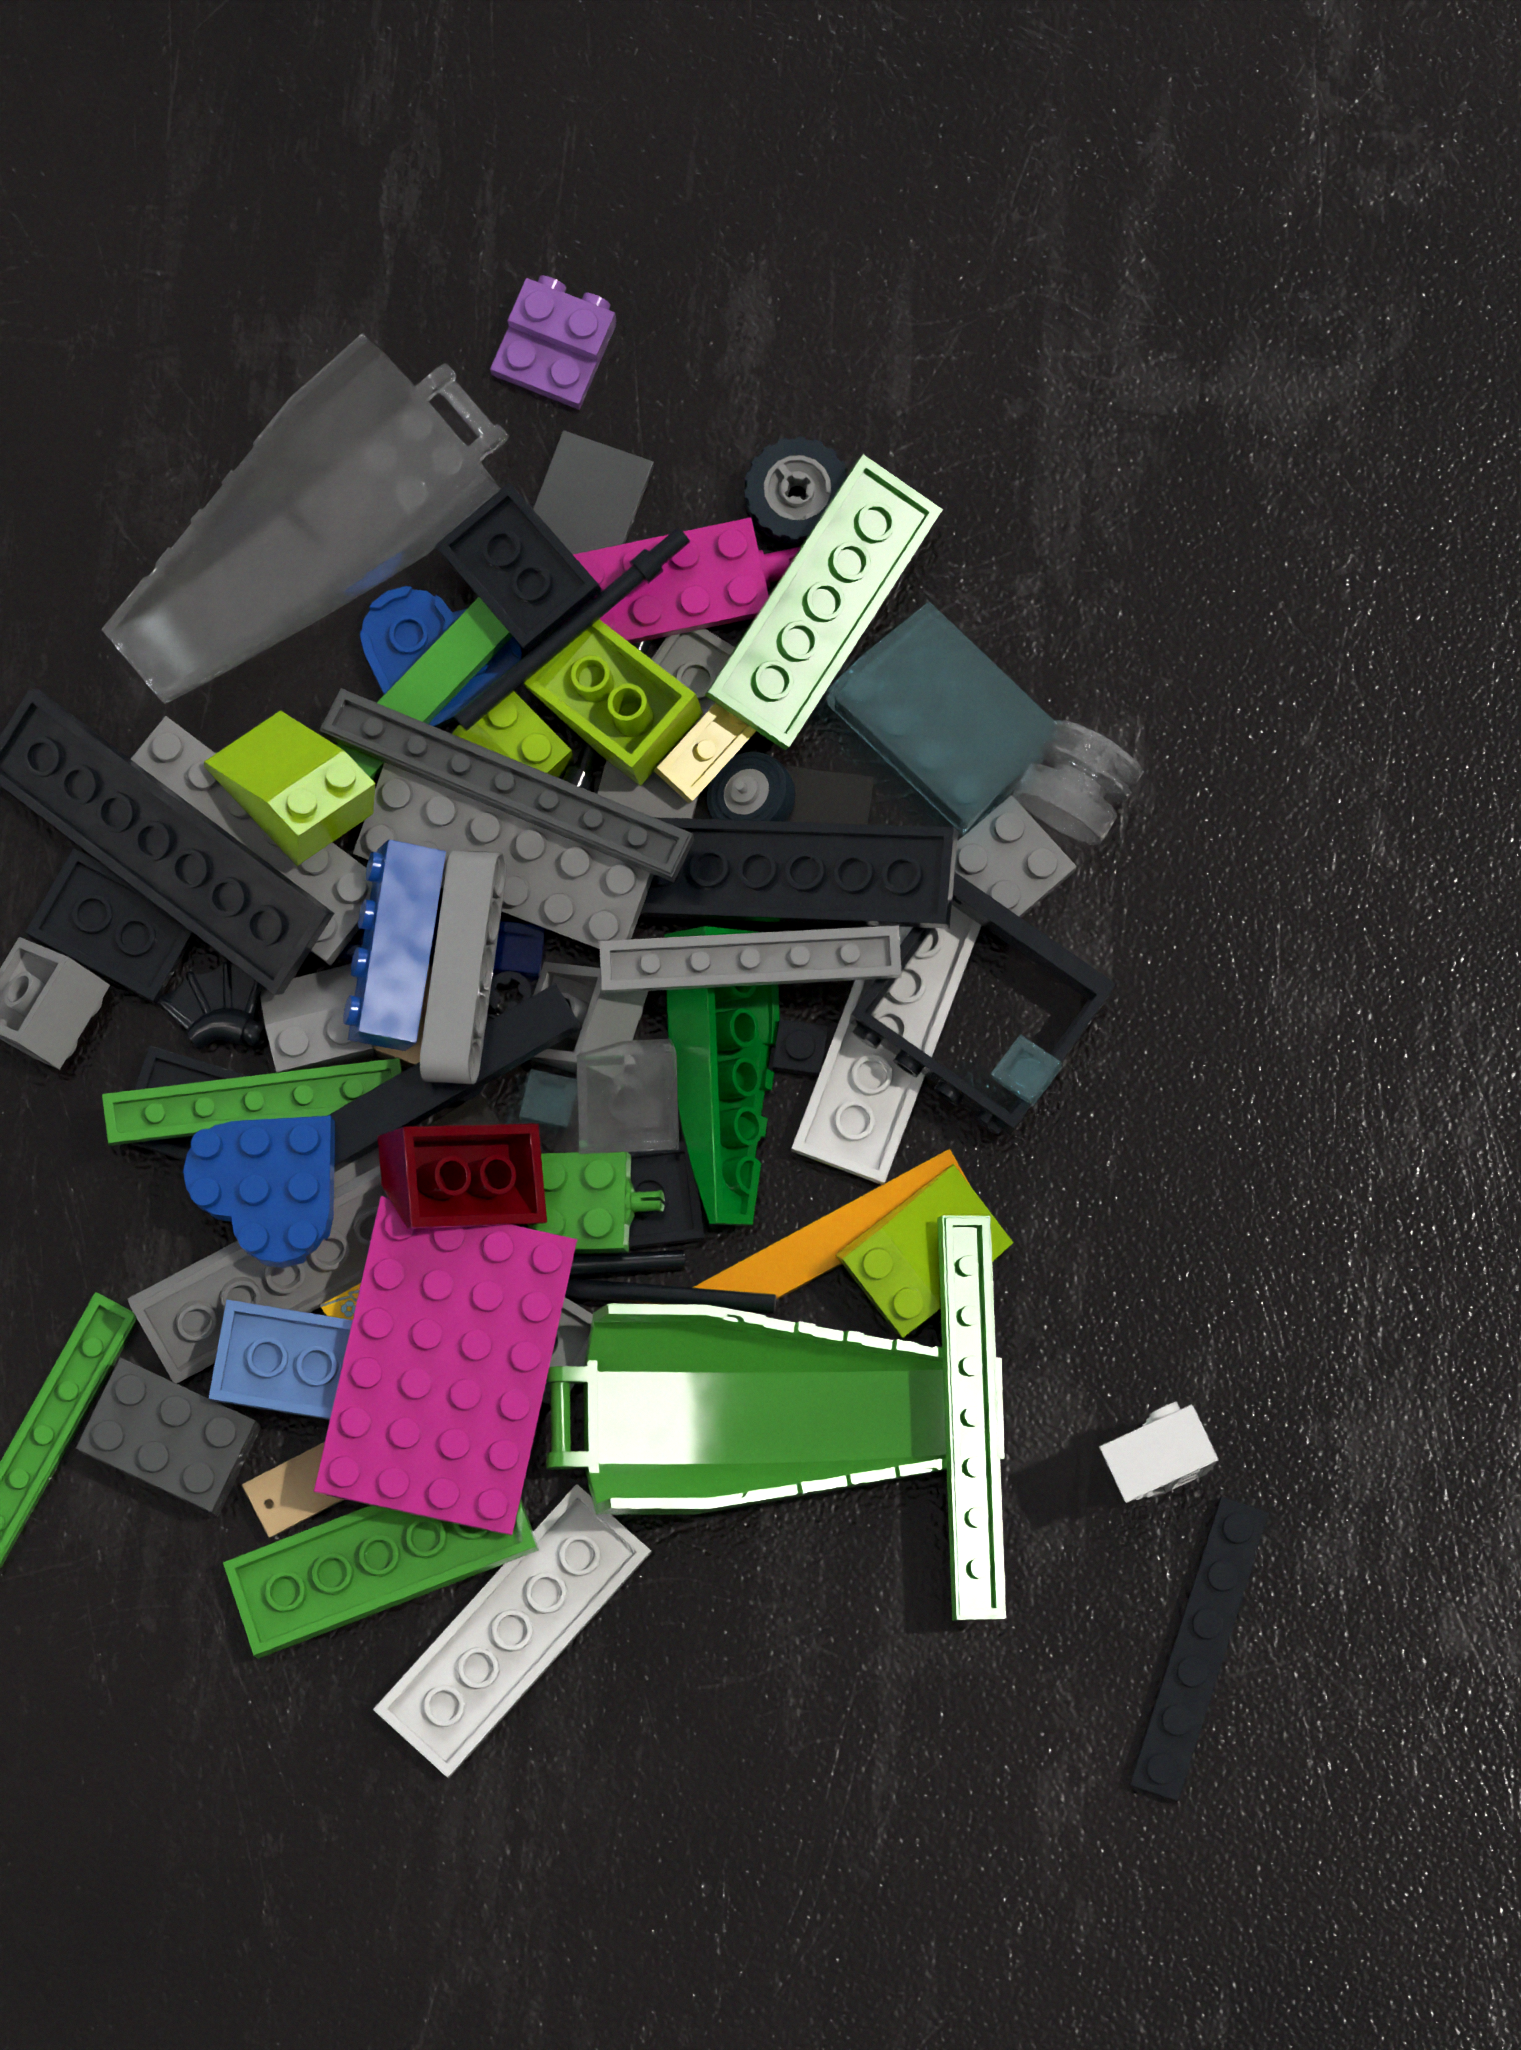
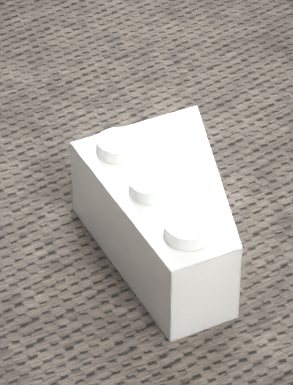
M1177 1402L1166 1405L1150 1413V1417L1146 1419L1143 1427L1100 1446L1126 1503L1135 1499L1140 1500L1145 1497L1150 1498L1165 1494L1206 1475L1217 1463V1455L1192 1404L1181 1410Z

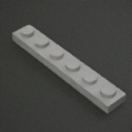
M899 926L599 941L602 993L901 978L902 975Z

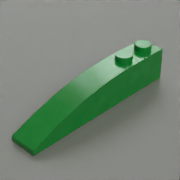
M703 926L664 935L665 938L764 932ZM778 984L667 990L668 1035L676 1098L694 1178L709 1224L753 1225L761 1162L756 1158L758 1141L760 1138H764L766 1134L768 1118L761 1115L765 1091L772 1090L774 1072L769 1070L768 1067L771 1047L776 1046L780 1020Z

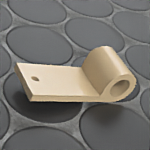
M325 1442L242 1484V1488L269 1539L345 1500L314 1493Z

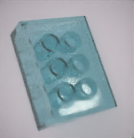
M929 601L864 653L827 689V705L963 835L982 821L1068 735L1064 729Z

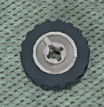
M796 436V439L787 440L786 437L779 439L778 443L772 446L770 444L762 449V453L758 457L755 456L751 462L750 472H747L745 477L744 496L748 517L752 518L753 527L757 532L760 531L764 534L766 540L771 543L781 544L782 548L801 547L847 477V467L843 461L841 462L837 458V453L832 448L828 449L823 446V442L816 439L811 441L805 439V437ZM794 486L803 487L806 490V499L802 500L801 497L795 496L789 498V490Z

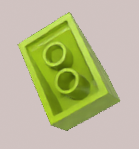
M600 619L523 683L526 688L595 751L640 787L654 772L653 770L704 714L697 695Z
M515 691L469 730L465 731L459 725L452 733L455 736L557 778L563 775L569 766L574 764L572 750Z
M281 710L204 761V768L296 866L309 859L374 813L375 782L343 749Z
M954 1164L941 1172L836 1254L837 1258L888 1325L902 1338L941 1309L938 1217L942 1215L990 1216L992 1262L1014 1243Z

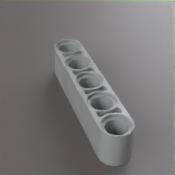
M453 850L448 857L420 1052V1072L425 1082L475 1084L479 1076L506 881V863L501 852Z

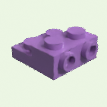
M540 276L538 282L526 278L509 316V327L490 368L491 375L580 410L617 325L615 312L609 310L610 303L595 294L584 293L582 299L564 293L566 286L554 278Z

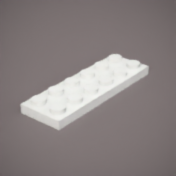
M952 905L950 929L934 928L902 973L901 978L896 981L872 1016L927 1055L933 1057L981 925ZM899 927L900 945L913 927ZM875 979L855 980L791 1151L883 1185L888 1177L925 1075L920 1073L917 1078L911 1076L893 1062L896 1055L881 1044L877 1049H874L863 1043L853 1034L852 1031L855 1029V1026L849 1023L850 1015Z
M578 1484L572 1488L533 1532L539 1551L505 1563L373 1709L447 1778L451 1777L652 1553L648 1547L612 1515L596 1514L592 1497Z

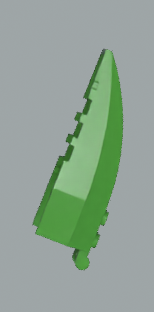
M607 1304L593 1313L584 1366L549 1367L546 1384H550L551 1452L546 1453V1469H585L596 1514L695 1515L947 1470L942 1347H927L915 1342L867 1336L860 1332L815 1326V1324L789 1322L767 1318L766 1315L710 1305ZM996 1357L999 1450L1001 1460L1004 1459L1002 1358ZM570 1384H584V1452H571Z

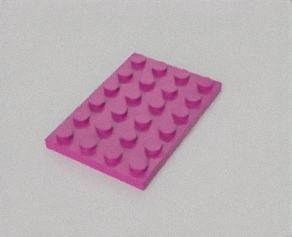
M381 1196L314 1493L512 1536L577 1239L511 1224L407 1229L389 1197Z

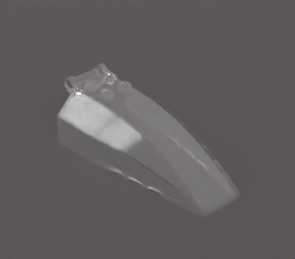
M362 333L288 399L253 442L254 447L243 461L222 480L221 483L223 485L203 509H199L190 520V526L172 548L168 547L155 563L156 567L151 574L139 582L101 629L163 703L166 704L248 661L415 563L435 549V544L501 490L481 461L488 454L498 450L507 441L509 435L499 424L493 425L455 381L457 375L448 364L439 366L415 386L382 349ZM441 393L479 437L470 446H467L429 402L436 394Z

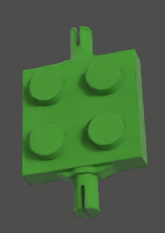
M627 1151L541 1153L547 1223L528 1224V1228L577 1239L574 1254L629 1252V1227L634 1218V1213L639 1211L663 1212L664 1204L662 1202H664V1193L662 1190L635 1192L631 1182V1155Z

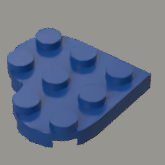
M409 586L389 590L371 603L370 610L363 620L360 639L367 662L384 695L467 609L452 612L441 597L437 595L435 597L425 590H414ZM514 637L490 659L429 725L441 728L456 721L454 716L523 658L520 644Z
M332 1116L240 1120L214 1125L210 1129H202L193 1136L191 1148L187 1152L183 1169L186 1190L200 1209L208 1212L217 1220L232 1222L234 1235L240 1246L247 1254L258 1259L260 1263L280 1268L302 1264L307 1261L306 1256L317 1250L323 1239L327 1241L331 1232L334 1218L335 1121Z

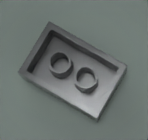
M120 1358L76 1449L91 1458L218 1517L262 1426L243 1414Z

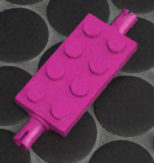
M751 517L683 531L690 540V543L662 566L664 571L649 584L645 581L601 617L600 620L629 643L633 644L753 619L769 597L767 588L770 587V582L780 580L800 547L764 554L763 550H758ZM668 535L573 555L595 579L601 589L604 590L632 566L630 561L644 549L650 551Z

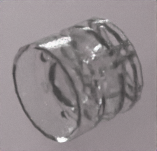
M1056 720L1049 733L1052 741H1044L1039 749L1043 759L1053 768L1041 764H1030L1015 788L1013 796L1029 813L1060 833L1085 844L1100 846L1118 816L1114 808L1105 799L1126 803L1131 794L1128 786H1136L1144 771L1136 760L1105 736L1076 723Z

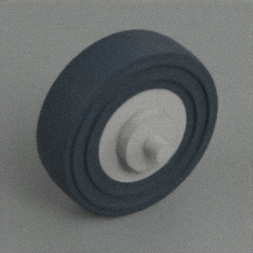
M745 752L732 757L710 781L707 792L709 812L713 819L786 822L795 802V787L787 769L775 758L760 752Z

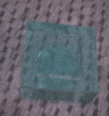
M1020 1034L991 1072L993 1080L1031 1106H1034L1062 1069V1064L1058 1059Z
M531 1069L520 1112V1119L569 1130L580 1085L579 1079Z

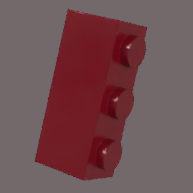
M539 1124L401 1127L377 1136L381 1185L407 1229L547 1223Z

